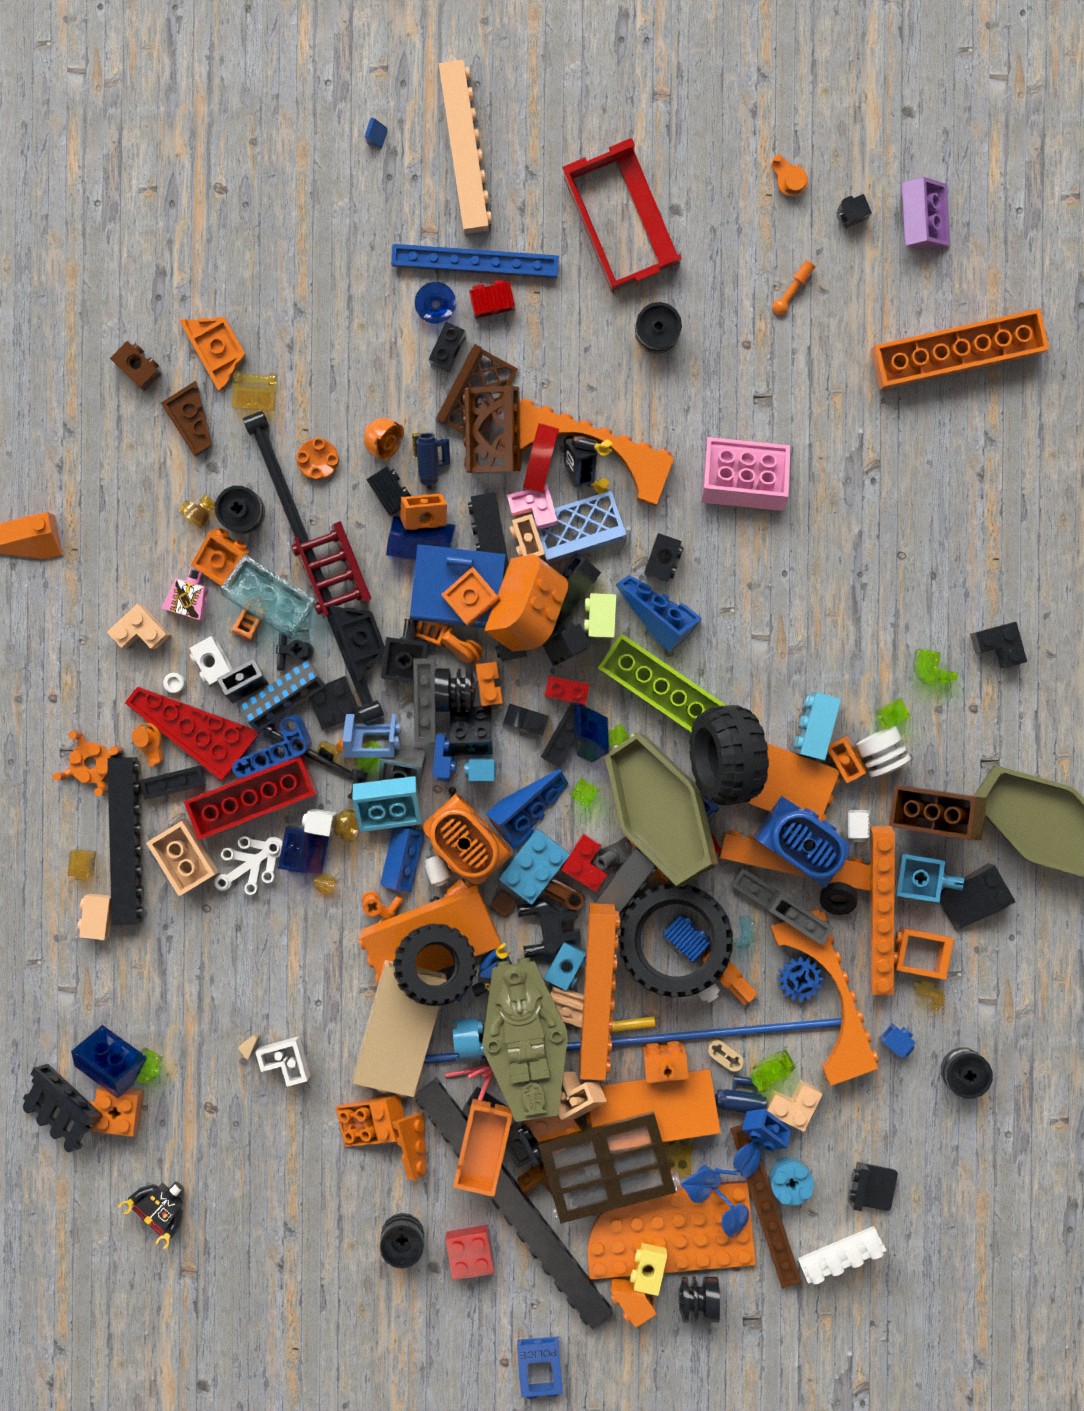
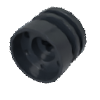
M436 668V712H450L452 702L456 703L458 712L462 710V703L466 705V712H472V706L475 701V680L472 668H466L465 678H462L461 668H458L456 678H452L450 668Z
M395 1214L388 1218L382 1226L380 1238L381 1256L392 1267L401 1269L411 1267L419 1261L423 1254V1226L418 1218L411 1214ZM403 1234L405 1239H401L400 1235Z
M688 1277L681 1278L679 1311L683 1323L689 1322V1313H692L693 1323H697L699 1313L703 1314L705 1323H719L720 1291L718 1277H703L702 1287H698L696 1277H692L691 1286L688 1285Z

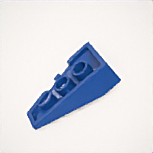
M630 575L616 584V587L653 638L669 652L682 644L702 620L688 606L681 602L678 605L668 600L669 596L664 593L661 596L653 592L651 586Z
M558 769L500 800L485 814L495 829L515 850L534 832L533 826L539 819L542 820L545 817L544 811L549 804L555 803L569 783L563 772Z

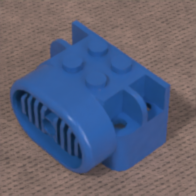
M781 796L752 837L826 888L836 873L842 868L849 853L850 844L835 832L836 827L825 820H822V822L818 820L819 815L808 808L803 810ZM812 839L813 847L810 850H805L803 847L804 842Z

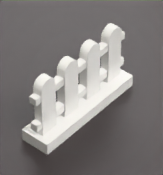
M872 1226L801 1256L798 1260L808 1284L811 1282L819 1284L825 1280V1276L830 1274L838 1276L844 1272V1268L849 1266L856 1268L863 1265V1260L870 1257L872 1259L882 1257L886 1248L882 1244L875 1227Z

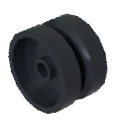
M655 302L645 306L638 314L635 324V338L640 347L654 354L665 353L672 349L678 342L682 329L679 313L670 304ZM658 325L661 330H657L655 327Z
M233 485L224 489L218 495L215 502V514L218 521L225 528L238 534H248L255 531L262 524L265 517V506L262 499L251 489ZM240 507H243V510H240L241 513L239 514L238 509Z
M959 1047L951 1050L944 1056L941 1063V1076L944 1083L956 1095L964 1099H975L983 1096L989 1090L993 1082V1071L990 1064L977 1051Z

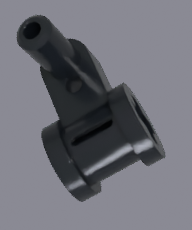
M287 629L279 630V642L276 645V654H278L277 670L280 671L285 670L286 655L306 661L311 659L314 654V648L308 642L294 640L287 645Z

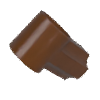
M555 878L550 880L544 891V894L561 902L571 910L580 909L585 901L581 891L575 890ZM575 894L580 896L581 903L579 905H572L569 901L570 896Z

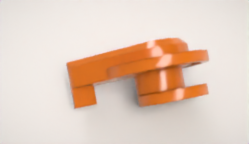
M781 154L776 155L771 166L777 176L779 190L784 195L790 197L802 194L808 184V176L805 170L800 166L791 165L784 157H781ZM785 190L788 191V192H796V191L801 190L800 192L794 193V194H790V193L785 192Z
M449 628L441 638V642L461 661L477 664L483 653L482 647L470 639L466 640V642L460 641L453 636V628Z
M151 723L138 725L132 731V741L142 752H145L149 760L148 766L153 767L161 764L164 758L161 749L162 739L158 728Z

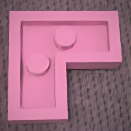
M547 484L544 487L543 493L527 489L507 495L512 516L533 511L537 529L558 524Z

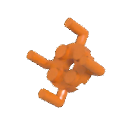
M70 731L68 737L76 739L78 746L69 756L70 768L54 773L53 779L59 781L74 775L82 783H96L98 787L94 791L96 796L106 795L108 789L104 779L108 776L107 758L121 754L123 747L113 746L108 750L101 744L86 742L81 731ZM89 757H93L96 760V766L93 769L88 768L86 765V760Z

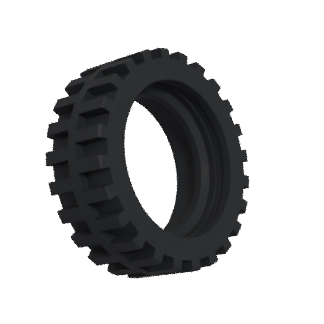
M674 883L661 884L656 888L645 891L626 910L625 918L620 924V936H618L621 948L620 955L623 957L624 966L627 971L632 974V978L636 982L644 986L643 988L660 996L671 998L687 997L711 987L723 975L733 952V931L724 909L708 893L688 884L684 887L676 886ZM679 904L693 908L704 917L711 930L712 946L710 954L705 963L691 974L669 976L660 973L648 963L641 947L643 926L652 913L664 906Z

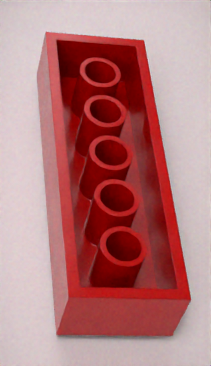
M300 755L185 800L183 803L198 840H201L319 792L305 756Z

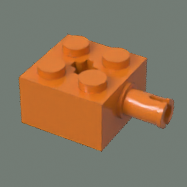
M670 1041L667 1045L650 1043L646 1047H642L647 1083L689 1079L687 1054L683 1043Z
M104 1084L96 1090L95 1102H89L103 1116L99 1122L92 1124V1132L133 1137L139 1131L144 1089Z

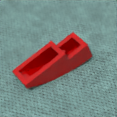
M538 423L523 488L543 493L559 428Z

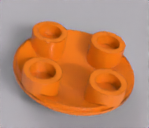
M320 437L306 441L297 453V464L300 471L311 479H325L332 475L338 466L339 457L336 448L329 441Z

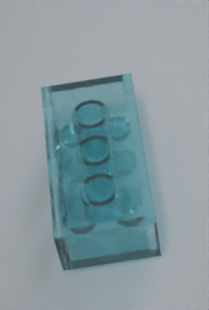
M245 554L221 586V595L291 640L314 609V598Z

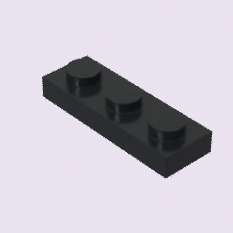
M571 703L540 757L559 767L589 713Z
M202 765L141 779L140 784L144 800L206 786Z

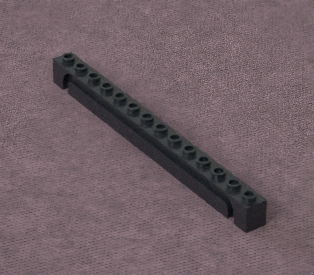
M436 1077L417 1092L416 1103L422 1110L425 1109L428 1112L430 1122L435 1127L438 1126L441 1129V1136L447 1143L450 1142L455 1148L453 1151L459 1158L468 1117ZM502 1163L495 1195L491 1199L493 1205L498 1210L501 1208L505 1214L504 1218L510 1226L514 1225L519 1239L523 1243L526 1241L529 1245L531 1255L535 1259L539 1258L543 1264L544 1272L548 1276L552 1275L557 1289L561 1293L564 1291L567 1295L569 1305L573 1309L577 1308L580 1312L579 1316L586 1326L589 1324L592 1329H595L613 1315L612 1306L600 1294L596 1285L529 1197L522 1192L520 1185Z

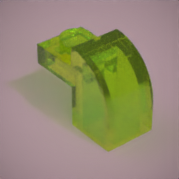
M916 649L913 668L916 677L922 683L935 686L937 678V683L950 685V681H957L958 673L938 669L940 652Z
M784 1049L755 1064L752 1067L753 1072L750 1076L759 1092L763 1093L775 1081L788 1077L796 1066L787 1050Z

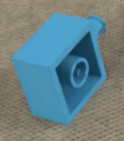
M902 853L896 896L939 903L943 887L963 890V885L954 883L964 884V877L945 875L944 859ZM919 872H923V875L926 877V880H922V883H918V880L914 878L915 875H919Z

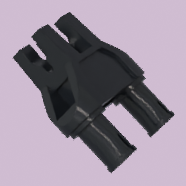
M541 898L535 900V903L532 905L530 903L517 905L519 918L532 915L540 917L543 936L542 944L523 946L525 958L543 956L549 959L564 941L581 939L580 928L563 930L562 921L578 919L577 910H559Z

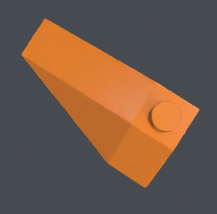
M45 512L0 523V554L36 559H47L63 555L55 515Z

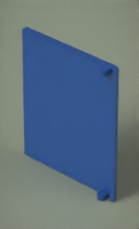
M418 544L410 620L467 626L441 594L470 568L474 567L498 595L503 581L506 554ZM493 606L469 627L485 628Z

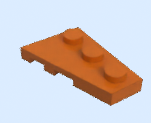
M416 1112L392 1122L393 1128L398 1131L399 1137L396 1138L398 1146H402L403 1149L402 1161L407 1180H416L425 1176L427 1169L424 1138L425 1123L423 1113Z

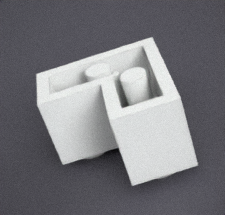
M300 1036L261 1046L256 1051L261 1072L281 1067L287 1087L306 1082L311 1076Z

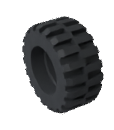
M429 924L414 929L401 940V944L395 951V960H393L395 968L394 977L399 983L400 990H403L409 999L427 1006H444L466 994L465 991L472 986V979L476 976L477 972L475 970L477 957L474 958L473 952L475 950L473 945L470 946L468 943L469 939L459 933L458 929L451 928L445 924ZM429 945L445 947L452 954L454 960L452 976L440 985H429L423 982L415 969V961L419 952Z

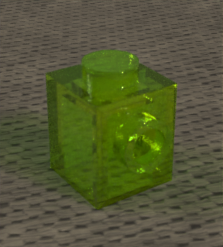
M896 698L875 710L878 714L875 717L879 725L888 729L911 717L901 698Z
M144 1047L139 1052L128 1074L132 1075L133 1079L140 1083H148L152 1078L156 1079L161 1070L158 1066L163 1056Z

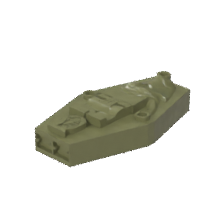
M633 733L626 738L627 741L621 745L617 744L611 747L610 752L604 755L620 827L624 834L676 886L684 887L718 865L702 794L696 783L646 735Z
M997 765L992 766L974 796L987 798L985 818L1023 859L1084 877V798L1082 795L1068 785Z
M530 957L518 959L516 964H510L509 961L497 962V967L492 968L482 1043L484 1054L516 1122L556 1116L559 1114L568 1044L566 1025L536 961H530Z

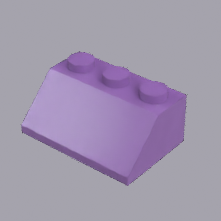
M926 177L902 183L901 197L904 211L902 216L904 220L905 246L916 249L949 247L947 184Z

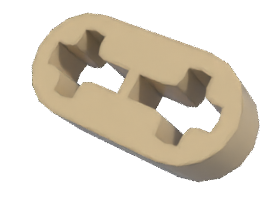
M713 1039L709 1042L707 1046L709 1055L730 1071H739L743 1067L744 1060L735 1049L720 1039ZM720 1044V1048L724 1052V1054L722 1055L719 1052H716L714 1054L712 1046H718ZM729 1055L734 1059L737 1056L739 1064L731 1066L730 1060L726 1057Z

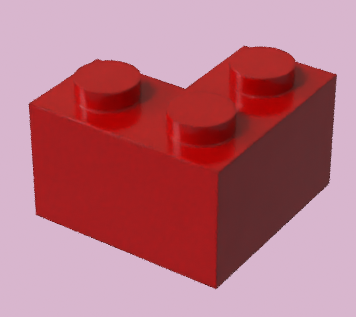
M582 833L571 850L569 857L561 866V870L597 892L607 876L605 870L599 869L597 865L591 862L601 844L587 834Z

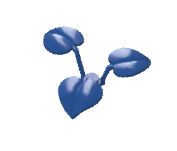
M757 1141L746 1144L738 1150L733 1161L735 1171L721 1170L719 1168L713 1170L703 1165L697 1173L681 1183L694 1203L704 1202L710 1196L711 1191L714 1190L729 1205L730 1210L723 1214L721 1224L724 1233L730 1238H734L745 1227L749 1218V1210L742 1203L734 1207L717 1188L721 1183L720 1173L729 1175L741 1174L744 1178L751 1176L757 1170L761 1159V1150Z

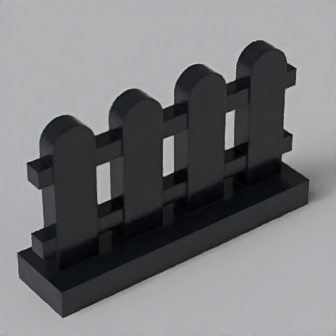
M49 1064L34 1067L31 1072L33 1086L30 1092L23 1097L25 1100L23 1104L24 1112L27 1114L35 1111L39 1113L36 1118L37 1124L39 1126L50 1124L52 1126L50 1136L53 1139L64 1137L66 1139L64 1142L66 1152L81 1149L83 1144L80 1142L85 1132H90L92 1128L89 1125L99 1122L103 1114ZM45 1094L47 1098L43 1106H41L39 1103ZM57 1107H59L61 1110L55 1119L53 1115ZM71 1120H73L75 1123L69 1132L67 1127Z

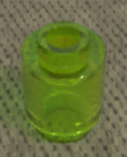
M371 740L369 743L366 742L362 748L382 747ZM354 757L356 760L354 764L362 771L365 769L370 771L381 757Z

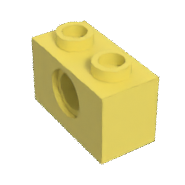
M642 1243L640 1250H636L634 1261L637 1262L636 1270L632 1269L630 1277L634 1291L659 1296L667 1259L666 1248ZM647 1265L653 1267L651 1272H645L642 1269Z

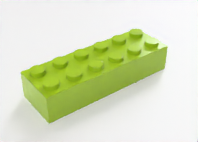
M622 633L597 667L604 674L691 733L692 725L699 714L711 707L726 705Z

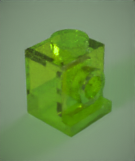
M581 777L570 795L588 807L599 788Z

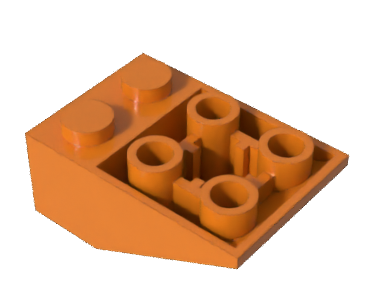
M397 1094L381 1095L336 1106L345 1147L397 1141L396 1138L399 1137L398 1131L393 1128L392 1122L405 1117L401 1098Z

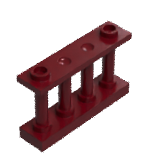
M341 521L332 525V530L329 534L301 544L298 537H295L291 545L294 556L299 557L316 603H314L315 610L318 615H322L323 619L329 615L326 608L329 605L339 606L355 599L357 601L360 600L361 604H365L372 599ZM332 541L334 543L337 542L340 549L337 550L338 553L308 563L304 551ZM340 560L341 562L345 561L347 569L344 573L319 582L315 581L312 574L313 570ZM346 580L353 581L355 588L352 592L323 602L319 590Z

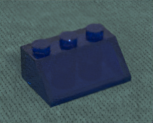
M394 516L388 536L386 556L416 561L418 544L452 548L455 525L446 523V526H438L437 528L428 527L418 528L417 530H405L400 517Z
M104 1025L100 1026L71 1050L74 1067L116 1098H119L134 1085L147 1060V1056Z

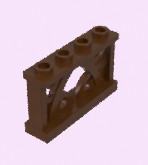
M507 385L465 388V393L463 394V403L465 405L463 423L466 432L464 436V446L466 448L464 466L466 472H521L519 387ZM491 393H504V398L494 402ZM480 395L486 396L490 405L487 406L485 402L481 401L482 407L478 409L477 398ZM497 410L499 415L504 411V419L501 420L498 417ZM491 415L499 425L504 426V432L496 437L493 446L484 438L480 431ZM503 439L505 441V447L503 448L501 445H499L498 450V444ZM480 452L483 454L481 460L486 459L488 454H491L489 462L484 466L478 464V453ZM495 458L505 460V466L492 467Z

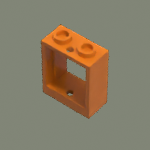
M900 926V931H897L895 935L897 946L896 952H894V969L946 980L954 938ZM909 935L940 941L934 971L903 965Z

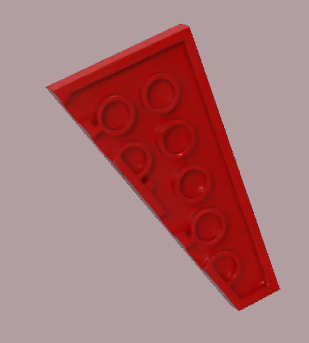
M137 687L125 701L126 705L146 721L155 725L161 733L220 780L225 779L232 770L234 762L244 755L261 733V731L257 733L248 726L141 687Z

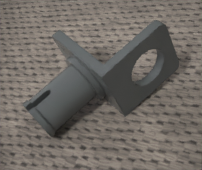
M625 836L618 842L598 851L600 857L596 858L597 867L603 870L623 863L631 853L627 851L625 842L630 843L632 850L634 846Z

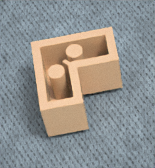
M136 604L107 632L121 648H128L140 637L151 649H157L171 636L149 610L141 604Z
M564 1072L559 1106V1117L561 1120L576 1119L607 1102L599 1082H586L580 1085L576 1072Z
M800 1080L791 1098L772 1089L767 1099L766 1110L779 1120L805 1131L822 1096V1092L819 1088Z

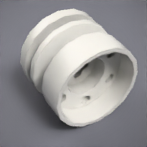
M896 726L879 731L855 744L861 757L872 756V759L865 764L867 768L876 765V767L869 771L871 777L891 773L911 760L908 753L899 756V754L907 750L906 746L895 747V744L902 739Z

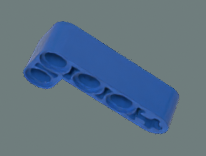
M295 714L283 719L280 723V730L284 741L238 759L233 764V773L237 777L243 778L307 752L312 746V741L303 719ZM289 720L295 723V730L290 729L288 725ZM297 740L303 742V749L298 748ZM279 747L282 748V749H284V751H285V756H284V757L281 756V755H279V753H278V748H279ZM260 755L265 756L266 764L260 761ZM251 762L252 766L243 769L242 765Z

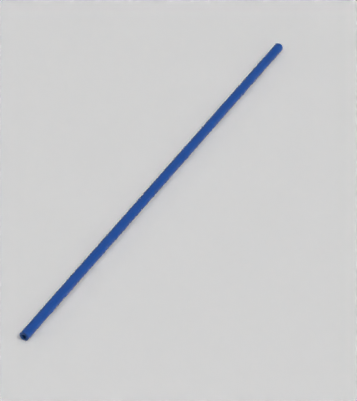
M842 1018L611 1038L612 1047L839 1027L841 1026ZM581 1041L568 1042L567 1051L580 1050ZM459 1053L426 1055L423 1064L456 1061L455 1058L460 1057Z

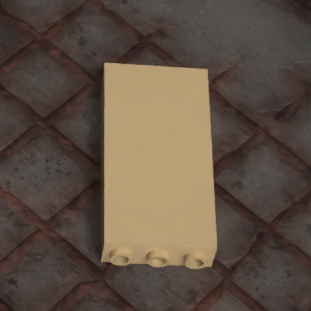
M385 960L354 1068L353 1084L360 1088H374L382 1093H396L400 1097H414L440 1006H427L409 999L405 992L400 990L399 983L394 977L395 968L393 962ZM415 967L419 978L429 985H440L447 981L446 974Z

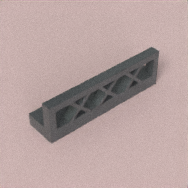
M429 655V658H414L415 742H436L435 655Z

